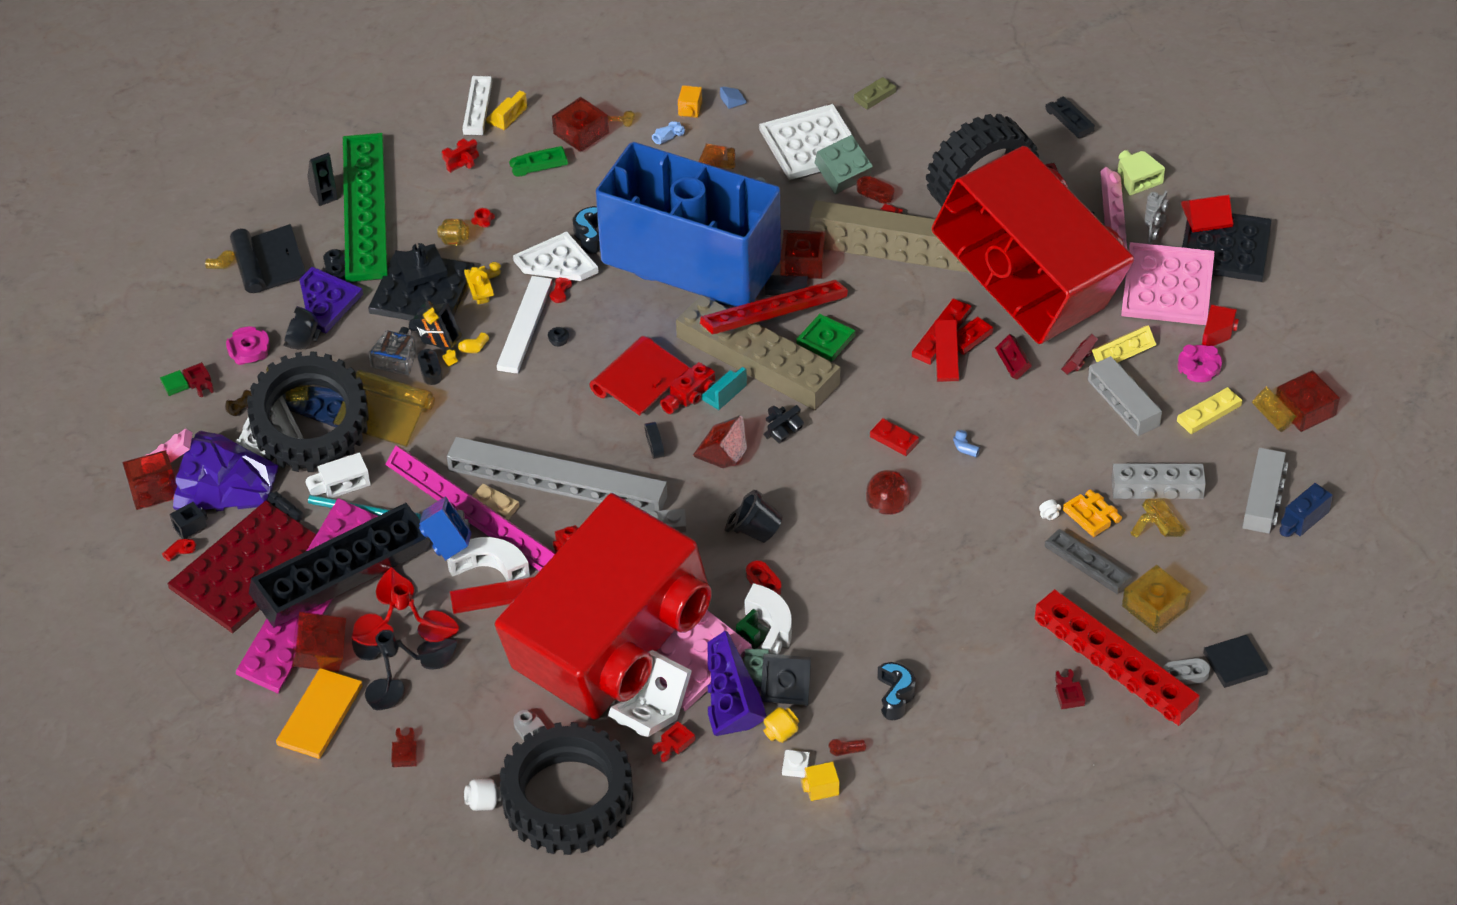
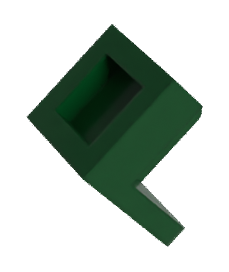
M752 609L736 624V633L750 643L752 649H757L765 641L770 629L758 622V611Z

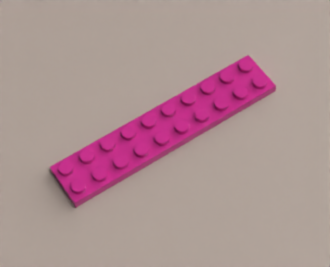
M338 498L307 551L377 517V515ZM333 598L275 628L266 619L236 669V675L278 694Z

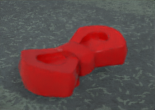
M559 277L555 281L554 290L549 295L550 299L555 303L565 302L567 299L565 291L572 287L570 279Z

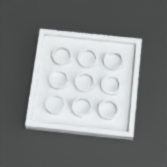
M833 104L759 124L761 134L788 180L820 172L814 163L817 151L852 135Z

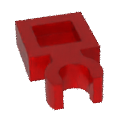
M676 722L661 735L662 742H657L653 745L652 754L656 755L659 751H663L661 761L666 762L669 760L672 751L679 755L695 741V734L680 722Z

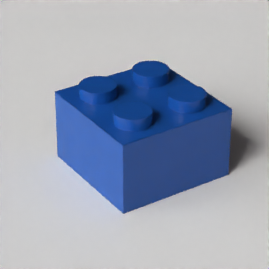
M446 496L423 510L419 529L424 537H429L433 542L432 547L438 556L442 555L446 561L468 547L472 532Z

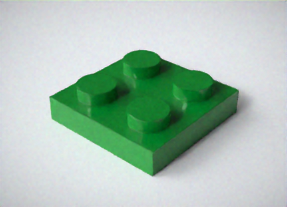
M819 314L796 339V344L833 362L855 337V330Z

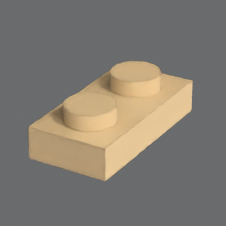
M482 484L472 495L507 520L519 509V501L485 484Z

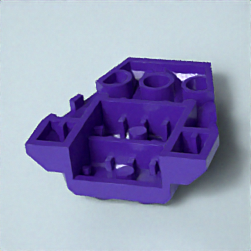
M198 431L194 438L191 439L190 450L184 453L176 476L177 488L174 494L173 508L178 510L191 502H194L198 508L202 507L204 510L216 509V511H224L226 507L236 506L237 509L257 508L265 500L268 502L279 467L221 434Z

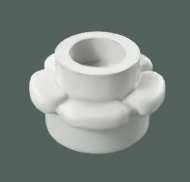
M1055 500L1045 501L1039 507L1040 515L1043 519L1053 520L1059 516L1061 506Z

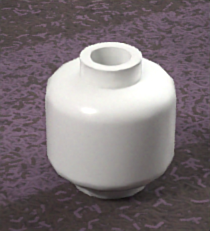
M473 779L469 785L465 786V804L469 805L473 811L493 810L497 805V801H501L500 787H497L493 779Z

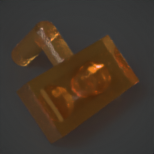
M706 144L698 162L717 168L734 169L735 149L728 148L727 160H723L725 147Z

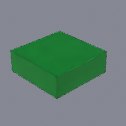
M180 370L160 377L168 396L189 389L188 383Z

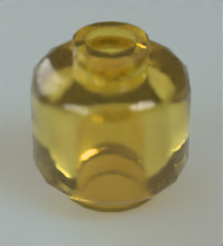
M445 219L442 225L438 227V237L441 238L445 245L459 246L469 239V226L462 219Z

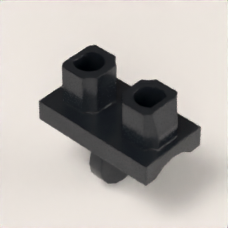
M796 405L787 412L783 406L781 408L776 406L768 408L769 416L766 417V421L770 424L767 426L768 430L763 434L766 439L772 436L779 444L782 443L789 436V433L784 428L787 425L794 433L799 431L805 424L799 416L801 411L799 406Z

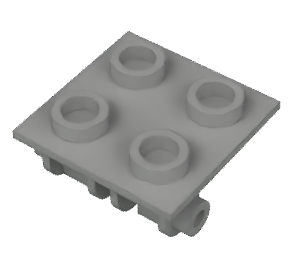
M1167 191L1164 192L1163 196L1158 195L1157 192H1151L1147 197L1144 222L1147 227H1150L1148 244H1151L1153 240H1157L1160 227H1164L1167 215H1164L1169 205V200H1166Z

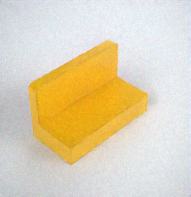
M519 90L512 98L507 97L486 118V123L506 130L527 109L526 93Z

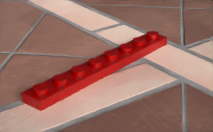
M835 279L701 316L700 324L712 335L845 298L847 297L848 289Z

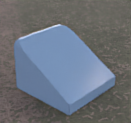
M720 87V97L728 109L746 103L738 89Z

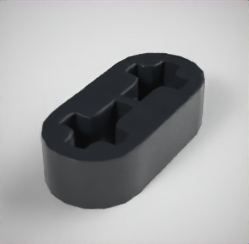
M431 349L420 351L417 355L418 364L424 382L428 385L440 383L442 371L436 352Z
M656 422L645 423V434L652 458L664 457L663 443Z

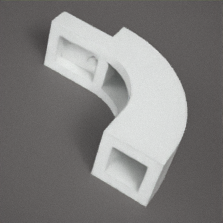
M479 537L470 539L468 547L447 559L448 569L452 577L479 566L496 568L503 574L506 581L524 579L530 576L528 561L523 553L510 542L498 538Z
M753 583L745 599V615L752 609L758 611V619L766 622L771 628L762 645V649H769V654L779 655L782 646L789 648L791 642L792 621L789 607L776 592Z

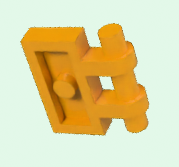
M1091 489L1085 494L1088 499L1079 494L1063 506V511L1093 538L1111 526V519L1115 523H1119L1122 520V516L1117 513L1118 510L1113 505H1108L1102 495L1095 493Z

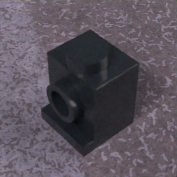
M194 502L169 514L173 529L181 539H188L192 534L207 527L206 520L208 516L202 507L198 508Z

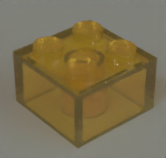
M1155 565L1124 589L1122 607L1154 633H1158L1188 609L1191 591L1158 565Z

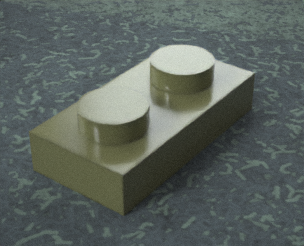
M882 77L855 93L854 101L868 110L896 93V86Z

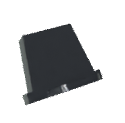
M752 490L743 497L741 506L729 515L724 530L729 532L733 529L737 534L741 532L765 543L778 530L782 522V515L762 498L761 492Z

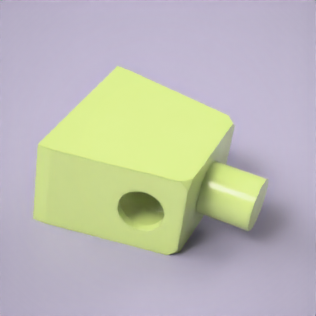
M1128 150L1120 153L1118 174L1121 176V181L1130 196L1163 183L1165 168L1145 151L1131 154Z

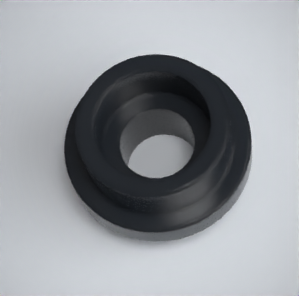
M555 327L548 332V340L554 346H563L569 339V332L563 327Z

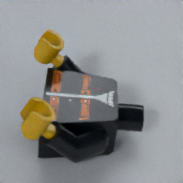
M426 301L418 308L414 318L409 321V329L417 331L424 344L434 345L442 349L446 365L451 366L458 362L453 346L461 338V331L448 303L433 305L431 301Z

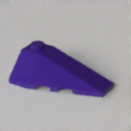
M724 631L708 641V670L711 671V684L708 685V693L711 694V706H708V717L715 736L750 730L767 717L761 696L728 631Z

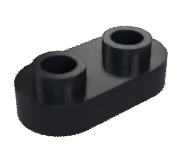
M338 249L327 251L323 256L326 273L345 281L344 253Z

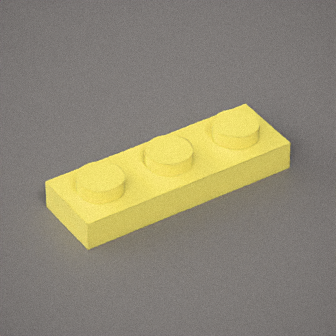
M1146 325L1094 348L1092 352L1096 362L1111 356L1118 363L1155 346L1156 343L1149 325Z
M1227 387L1179 414L1177 422L1190 434H1193L1239 408L1242 404V399Z

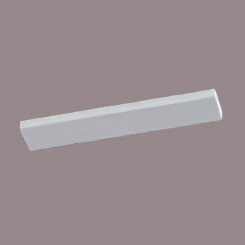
M531 277L497 363L498 371L518 374L552 287V279Z

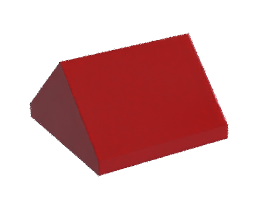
M1230 195L1181 201L1192 232L1233 227Z

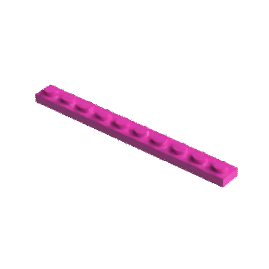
M395 446L385 464L437 501L446 496L455 510L464 511V518L469 519L470 524L489 537L502 539L516 546L523 553L528 564L540 571L555 555L554 551L403 448Z

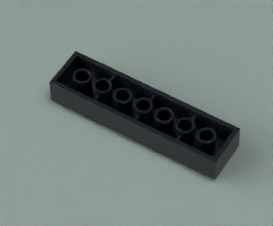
M404 503L251 578L249 595L273 628L388 571L391 567L394 568L424 553L429 548L430 538L424 537L421 533L419 518L409 505Z

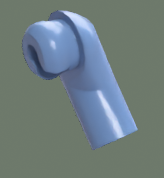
M957 430L956 436L953 437L957 450L977 458L980 447L968 443L966 431Z

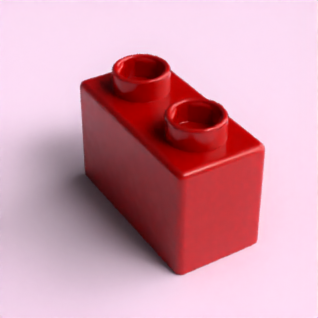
M1021 146L957 178L932 225L934 235L1038 344L1050 340L1103 310L1134 262L1133 255L1126 249L1119 234L1111 227L1103 225L1068 189L1067 183L1061 174L1047 167L1027 146Z
M610 493L496 619L495 628L510 665L514 670L595 720L602 716L615 699L619 702H627L641 691L650 676L653 665L652 656L649 652L651 650L657 652L675 630L680 633H686L701 621L710 604L712 597L711 587L707 582L697 543L693 539L618 495Z

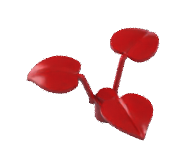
M391 567L381 577L376 587V598L382 604H390L386 618L383 620L377 614L361 616L354 624L352 638L360 644L376 646L375 638L380 631L391 630L393 632V628L387 624L390 621L393 609L403 610L407 606L411 607L416 620L420 623L417 630L424 640L430 642L443 641L459 631V626L450 616L437 610L426 611L423 618H421L414 605V600L411 599L414 595L413 584Z

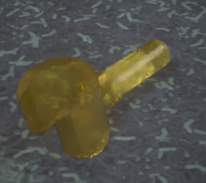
M626 111L623 116H607V120L623 122L624 126L629 127L633 123L635 114L632 111Z

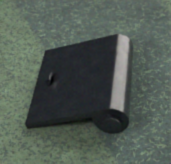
M291 224L251 237L248 230L242 228L236 229L231 233L230 241L246 292L258 293L300 279L306 273Z

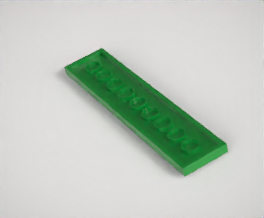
M383 134L343 136L346 282L382 279L383 276H387L388 267Z

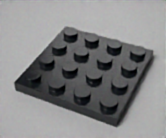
M1232 213L1233 227L1192 232L1187 220L1182 248L1214 251L1212 275L1262 282L1272 219Z
M395 250L387 267V276L382 277L368 307L369 314L410 321L417 314L420 306L426 301H431L433 305L448 303L454 316L468 286L464 270H471L474 267V263L442 258L448 277L408 288L395 259L396 254L405 251Z

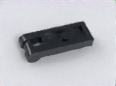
M1064 96L1058 98L1056 102L1051 101L1045 105L1048 114H1053L1078 139L1094 132L1095 125Z

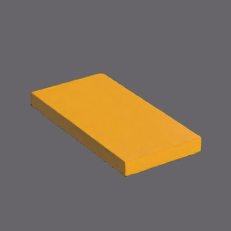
M319 668L276 739L277 745L320 759L362 689V681Z

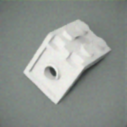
M653 650L649 652L652 656L653 665L646 684L634 698L612 706L608 715L619 724L627 725L636 730L638 734L647 737L678 719L692 670ZM660 677L667 681V688L661 685Z

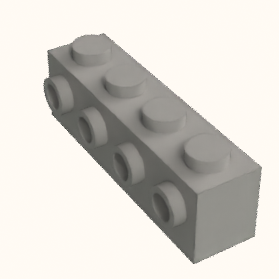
M1113 464L1112 468L1113 499H1203L1206 483L1203 464Z

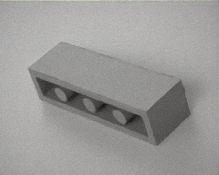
M1110 356L1089 366V383L1137 436L1160 426L1161 408L1148 397L1146 391L1136 384L1134 378L1123 370L1120 363H1117Z
M1259 448L1243 529L1270 534L1271 525H1276L1279 512H1275L1274 509L1280 508L1282 495L1277 494L1278 491L1283 492L1285 479L1281 478V475H1286L1289 463L1284 462L1285 452Z

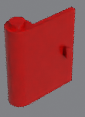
M641 336L590 382V388L599 398H605L609 394L640 416L670 389V385L675 379L681 377L690 367L657 345L650 337Z

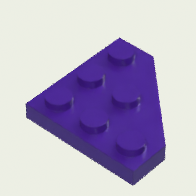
M311 267L299 279L305 309L311 311L318 320L317 329H320L325 334L363 295L362 288L314 267Z

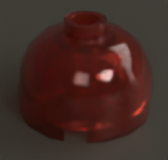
M894 470L879 471L871 477L867 484L866 501L870 508L878 509L881 514L893 515L904 510V506L907 503H910V484L900 472Z

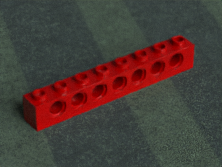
M1054 589L1036 604L1035 620L1041 626L1046 627L1058 639L1072 646L1077 653L1084 655L1093 665L1100 667L1108 673L1112 679L1119 681L1129 692L1143 699L1148 706L1154 707L1167 720L1180 726L1198 709L1200 695Z

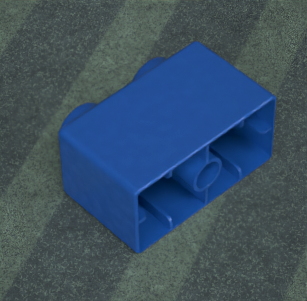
M631 142L596 188L602 262L606 265L634 273L644 280L665 283L698 295H703L719 304L737 307L755 301L781 260L780 188L778 186L637 142Z

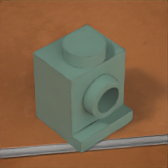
M745 649L744 665L756 687L762 686L764 653L769 654V649Z

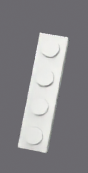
M472 76L463 124V135H483L492 87V77Z

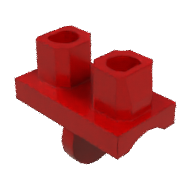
M463 138L458 141L455 150L448 147L442 150V158L446 162L447 170L450 173L464 165L468 169L474 167V160L479 157L477 151L478 143L475 139L467 141Z

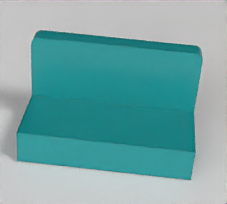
M741 367L736 373L729 370L702 394V400L720 410L747 386V369Z

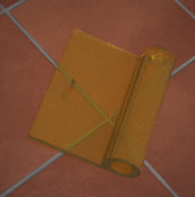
M358 370L356 372V379L360 377L363 382L369 413L366 435L407 447L421 413L433 408L435 398L432 397V392ZM344 401L334 421L335 425H339L345 417L346 405Z

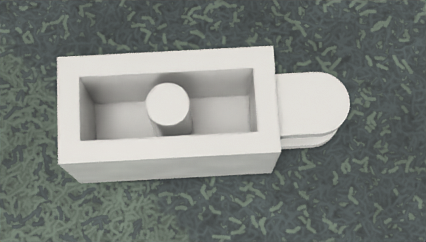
M360 453L317 466L319 473L309 476L305 481L311 495L317 496L326 493L329 499L370 486L368 470Z

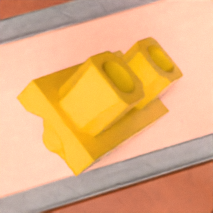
M485 266L480 268L474 267L473 270H464L473 300H476L479 305L488 303L489 297L494 296Z

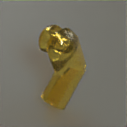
M226 250L217 259L206 258L205 267L206 269H226L234 261L235 254L231 250Z

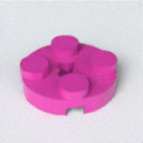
M256 327L239 328L226 341L228 354L238 365L252 363L268 357L270 349L268 335L263 330L262 332L256 330Z
M1186 345L1179 354L1177 366L1181 374L1183 372L1187 375V379L1194 382H1208L1216 374L1217 376L1219 375L1222 359L1218 354L1217 348L1214 346Z

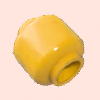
M782 707L776 708L763 721L766 727L763 732L771 741L776 739L778 742L784 743L798 731L797 724L799 720L788 707L786 709Z

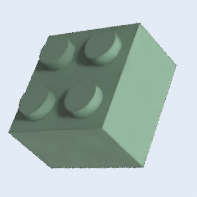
M852 135L817 151L814 161L834 194L868 179L873 168Z

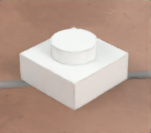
M785 750L782 775L805 778V767L809 765L810 752Z

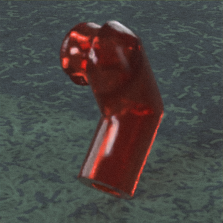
M833 739L829 742L828 747L832 755L841 756L864 752L866 750V743L864 740L841 742L838 739Z

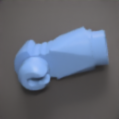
M672 121L668 126L658 128L652 135V139L659 145L673 139L676 135L682 136L685 128L680 122Z

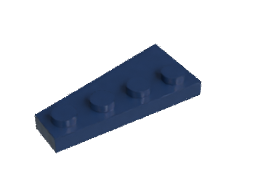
M305 385L291 389L282 395L290 411L335 428L343 421L346 414V405L342 396L329 388Z

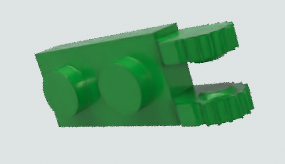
M563 146L516 156L510 159L509 164L513 168V175L525 176L528 172L568 165V160Z

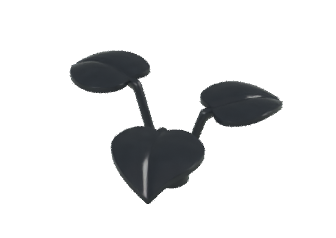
M383 630L376 635V646L363 645L352 638L353 650L359 659L373 660L378 656L379 652L384 657L387 680L377 679L370 683L365 691L367 703L373 710L377 711L393 707L403 697V682L401 680H392L389 657L395 656L399 647L415 660H421L422 667L430 670L444 667L451 660L457 648V641L453 639H445L439 642L425 641L418 646L417 655L406 647L400 639L396 640L391 630Z

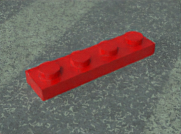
M953 298L936 320H956L958 330L971 313L972 306ZM935 322L912 351L913 358L929 365L936 358Z

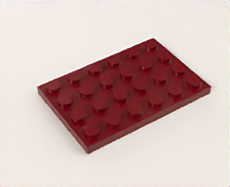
M265 500L167 583L168 587L225 629L234 633L260 610L249 595L251 578L306 552L316 534Z

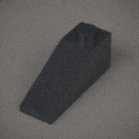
M329 152L310 159L307 178L310 193L317 204L322 206L338 200Z

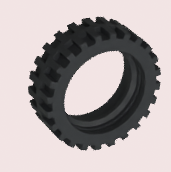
M987 114L983 119L976 117L972 123L967 124L965 122L957 132H951L949 134L951 137L947 141L943 140L940 144V150L934 152L932 156L934 161L929 163L927 168L930 171L929 174H926V180L929 183L927 188L942 207L955 180L967 174L970 168L984 156L1000 149H1006L1005 154L1021 146H1027L1039 158L1038 149L1027 134L1010 117H1004L1002 114H996L995 117Z
M310 351L309 356H302V352H296L295 357L288 359L287 355L280 358L281 362L277 365L274 362L267 365L268 372L264 373L261 371L258 374V384L252 383L250 388L252 396H248L247 412L253 439L256 440L260 451L265 450L266 458L270 461L276 458L278 466L285 468L287 464L292 467V471L299 472L300 468H307V472H314V468L341 459L346 454L348 456L355 453V444L361 446L363 442L362 433H367V421H369L366 392L363 389V382L360 377L356 379L355 370L352 367L346 369L343 360L338 359L335 362L332 360V355L326 353L324 357H320L314 351ZM305 385H318L327 387L341 395L346 405L345 417L334 430L323 436L311 439L293 438L278 431L272 423L271 409L274 403L291 389Z
M562 722L554 723L555 727L551 729H546L545 726L538 728L539 733L532 735L529 732L524 736L522 744L516 742L512 746L513 755H506L504 758L505 768L502 767L500 770L501 781L499 783L505 818L508 819L509 827L513 832L518 831V838L523 842L529 839L531 847L537 850L540 846L546 847L547 853L554 854L555 850H563L564 855H571V850L580 849V852L584 853L588 852V846L593 844L598 848L604 845L603 839L608 836L612 839L617 835L616 827L623 828L626 824V814L630 815L632 811L633 783L628 755L625 750L621 751L620 743L616 739L609 740V733L604 730L600 733L595 732V726L587 724L586 728L579 727L578 722H571V726H562ZM563 762H579L590 765L601 771L608 780V791L600 801L586 810L573 814H553L538 809L527 800L525 788L538 772L546 767Z

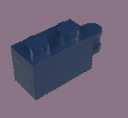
M1317 483L1311 485L1286 506L1284 517L1281 520L1280 534L1284 537H1290L1294 533L1302 536L1329 513L1333 494Z

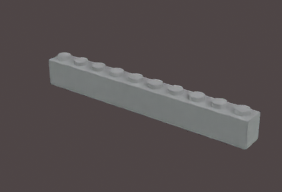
M456 437L447 455L449 471L601 503L610 493H614L643 511H660L663 509L667 499V482L659 479L599 468L593 465L590 466L551 456L548 457L532 452L496 446L490 443Z

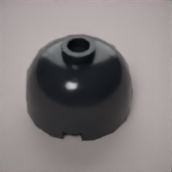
M297 306L294 311L296 314L295 318L290 321L283 346L300 350L309 347L312 341L317 342L321 330L317 329L318 320L311 311Z

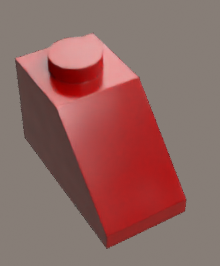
M1211 305L1202 345L1207 347L1216 346L1231 339L1232 331H1237L1239 319L1235 318L1236 309Z

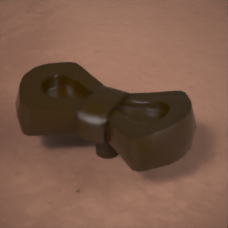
M244 390L241 398L227 400L225 404L227 413L237 416L242 409L248 406L247 399L248 396H252L251 391Z

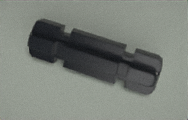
M277 491L269 494V503L273 506L275 505L276 508L295 521L300 522L302 520L303 512Z

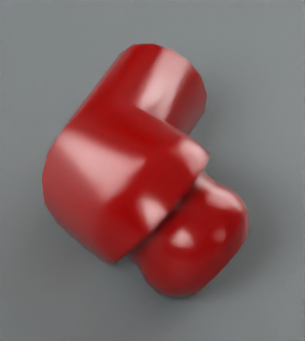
M178 539L162 555L167 561H171L178 554H191L196 550V542L193 539Z

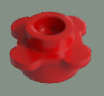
M479 208L474 212V218L471 219V223L473 225L478 224L481 227H489L495 215L487 208Z

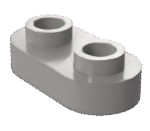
M1198 658L1168 662L1163 667L1164 670L1176 676L1175 678L1185 685L1206 681L1210 671L1209 664Z
M521 710L515 714L513 719L514 728L523 740L524 736L529 732L535 735L539 733L538 728L545 726L531 710Z

